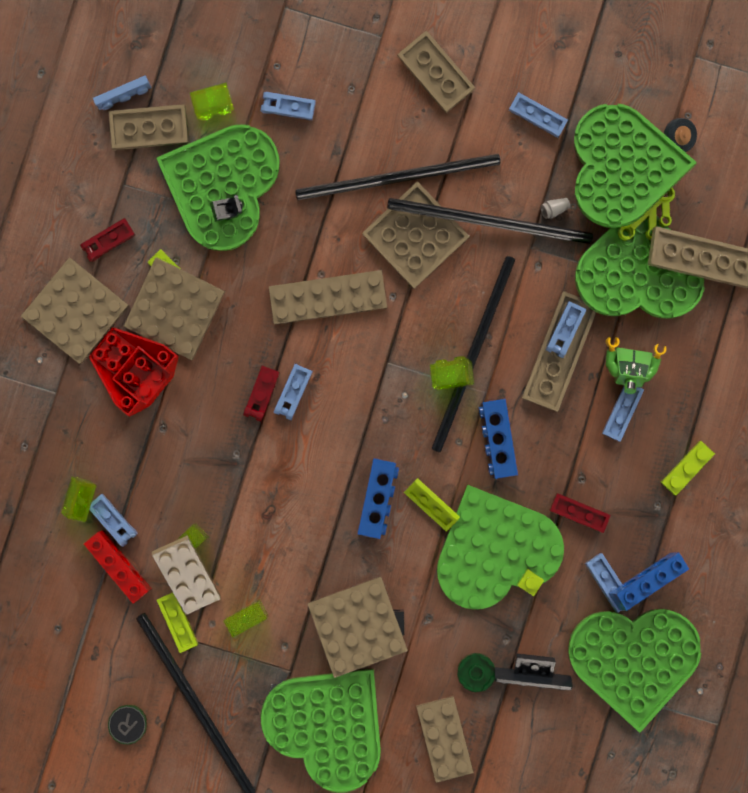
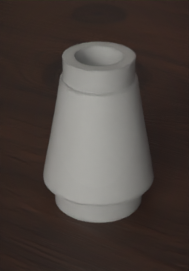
M568 198L544 201V204L540 206L541 213L545 219H552L569 209L570 202Z

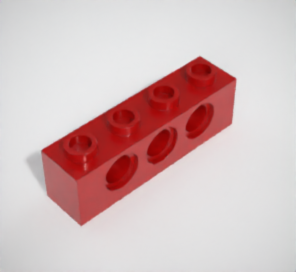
M104 530L98 531L84 543L89 552L133 604L152 589Z

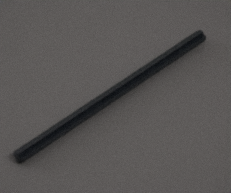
M499 154L306 187L296 189L295 193L297 200L495 166L501 163Z
M389 198L387 204L388 209L587 244H590L593 240V234L589 232L394 198Z
M511 256L505 257L432 445V450L436 452L442 451L512 271L515 258Z
M142 613L136 618L137 622L243 793H255L256 790L150 619L146 613Z

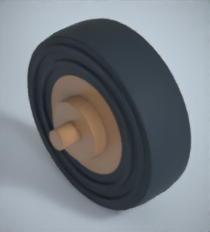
M677 118L670 121L665 127L664 134L684 152L693 148L697 140V130L693 122L685 118Z

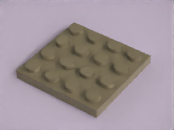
M418 181L399 198L400 200L440 206ZM387 209L362 233L413 289L422 283L470 237L454 220Z
M69 257L21 317L76 362L82 364L128 309L129 305Z
M156 257L124 327L152 341L164 344L170 350L193 360L226 291Z
M381 576L308 603L334 678L408 651Z

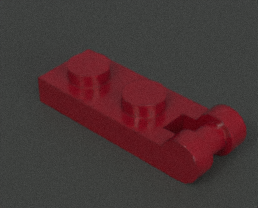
M123 218L80 244V247L83 251H86L89 262H93L103 254L134 237L135 233L126 218ZM96 244L99 249L94 251L92 246Z
M261 366L243 416L248 418L251 416L256 418L257 421L262 422L278 380L279 371ZM254 403L261 406L259 411L253 409Z

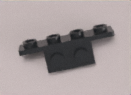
M517 653L514 669L495 667L494 671L495 682L503 684L509 683L559 690H572L573 688L570 675L554 674L556 663L554 657Z

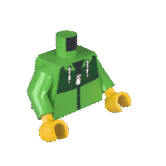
M608 337L606 339V345L609 347L606 354V367L611 376L614 377L616 384L625 385V393L634 394L636 393V387H642L645 382H649L657 373L661 362L660 356L666 352V346L659 353L657 351L658 344H656L653 349L655 356H652L650 352L618 348L617 346L620 343L618 337H615V344L611 345V337Z

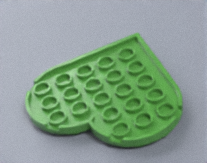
M603 104L597 106L581 118L575 131V151L579 160L584 165L578 174L575 184L577 205L589 220L598 225L612 228L630 225L639 220L697 162L637 110L623 104Z
M233 125L157 157V161L190 235L199 244L211 250L228 251L242 246L253 236L260 219V207L257 198L270 190L278 177L280 168L277 148L265 132L250 127V125ZM238 195V199L242 202L243 206L242 213L237 218L215 222L210 203Z
M656 215V218H657V227H661V226L659 225V222H658V221H659V217ZM648 217L635 229V235L627 241L619 237L618 230L620 227H611L578 261L575 271V284L581 299L589 308L606 316L625 315L640 307L646 313L658 318H676L691 311L698 304L705 288L704 278L648 265L651 240L647 239L645 235L648 230ZM623 230V235L628 236V232Z
M467 485L456 512L460 518L450 528L438 559L437 576L443 592L457 605L468 609L488 608L502 600L510 590L511 585L517 586L527 569L542 578L544 582L554 576L563 560V538L557 526L545 515Z
M650 610L639 615L633 621L619 613L604 611L587 616L575 627L569 640L568 654L576 674L640 733L696 670L701 658L700 637L696 628L687 618L671 610Z
M373 669L355 670L335 678L333 673L291 678L278 684L267 695L260 715L261 728L266 740L275 750L285 756L303 758L308 774L322 788L332 792H349L364 785L373 772L376 771L381 750Z

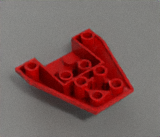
M112 327L89 355V359L114 404L130 417L149 407L171 381L175 374L178 355L164 344Z

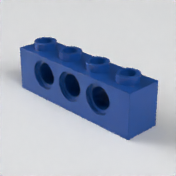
M506 399L482 402V407H479L480 418H484L485 426H482L483 437H487L488 445H485L486 456H490L491 464H488L489 475H493L494 479L518 475ZM491 415L499 417L498 425L494 426L490 423ZM496 433L502 436V442L499 445L495 444L492 439ZM500 452L506 457L502 464L496 461V455Z
M373 459L358 530L359 535L380 539L381 535L386 533L387 524H384L385 516L389 517L391 505H388L389 497L393 498L395 486H392L393 478L397 479L399 467H396L394 462ZM379 475H387L388 483L386 485L378 484L377 478ZM377 493H381L384 496V502L381 504H376L373 501V497ZM373 512L380 514L381 518L377 523H373L369 519L370 514Z
M679 552L669 553L611 591L609 595L619 610L627 611L689 570Z

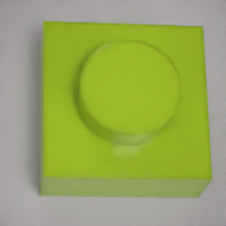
M527 569L517 586L534 596L544 580Z

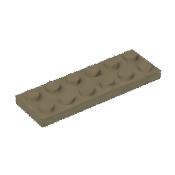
M657 226L653 228L648 259L649 266L748 289L747 248Z
M382 270L269 286L274 325L387 308Z
M562 292L521 397L556 412L560 408L596 311L589 308L580 297ZM570 301L587 310L564 358H561L557 353L553 351L550 353L545 349L567 303ZM557 339L556 345L562 347L564 342Z

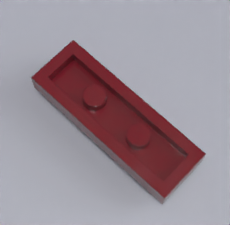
M556 493L549 510L604 533L611 516Z

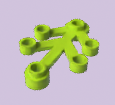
M673 187L667 192V197L663 196L639 220L630 225L620 227L618 230L619 237L625 241L630 240L635 235V229L648 217V230L645 235L647 239L651 240L652 236H650L649 232L653 231V228L657 226L656 208L660 204L662 216L659 218V225L661 227L670 225L672 222L670 202L675 197ZM663 218L668 220L667 224L663 223ZM623 230L628 232V236L623 235Z

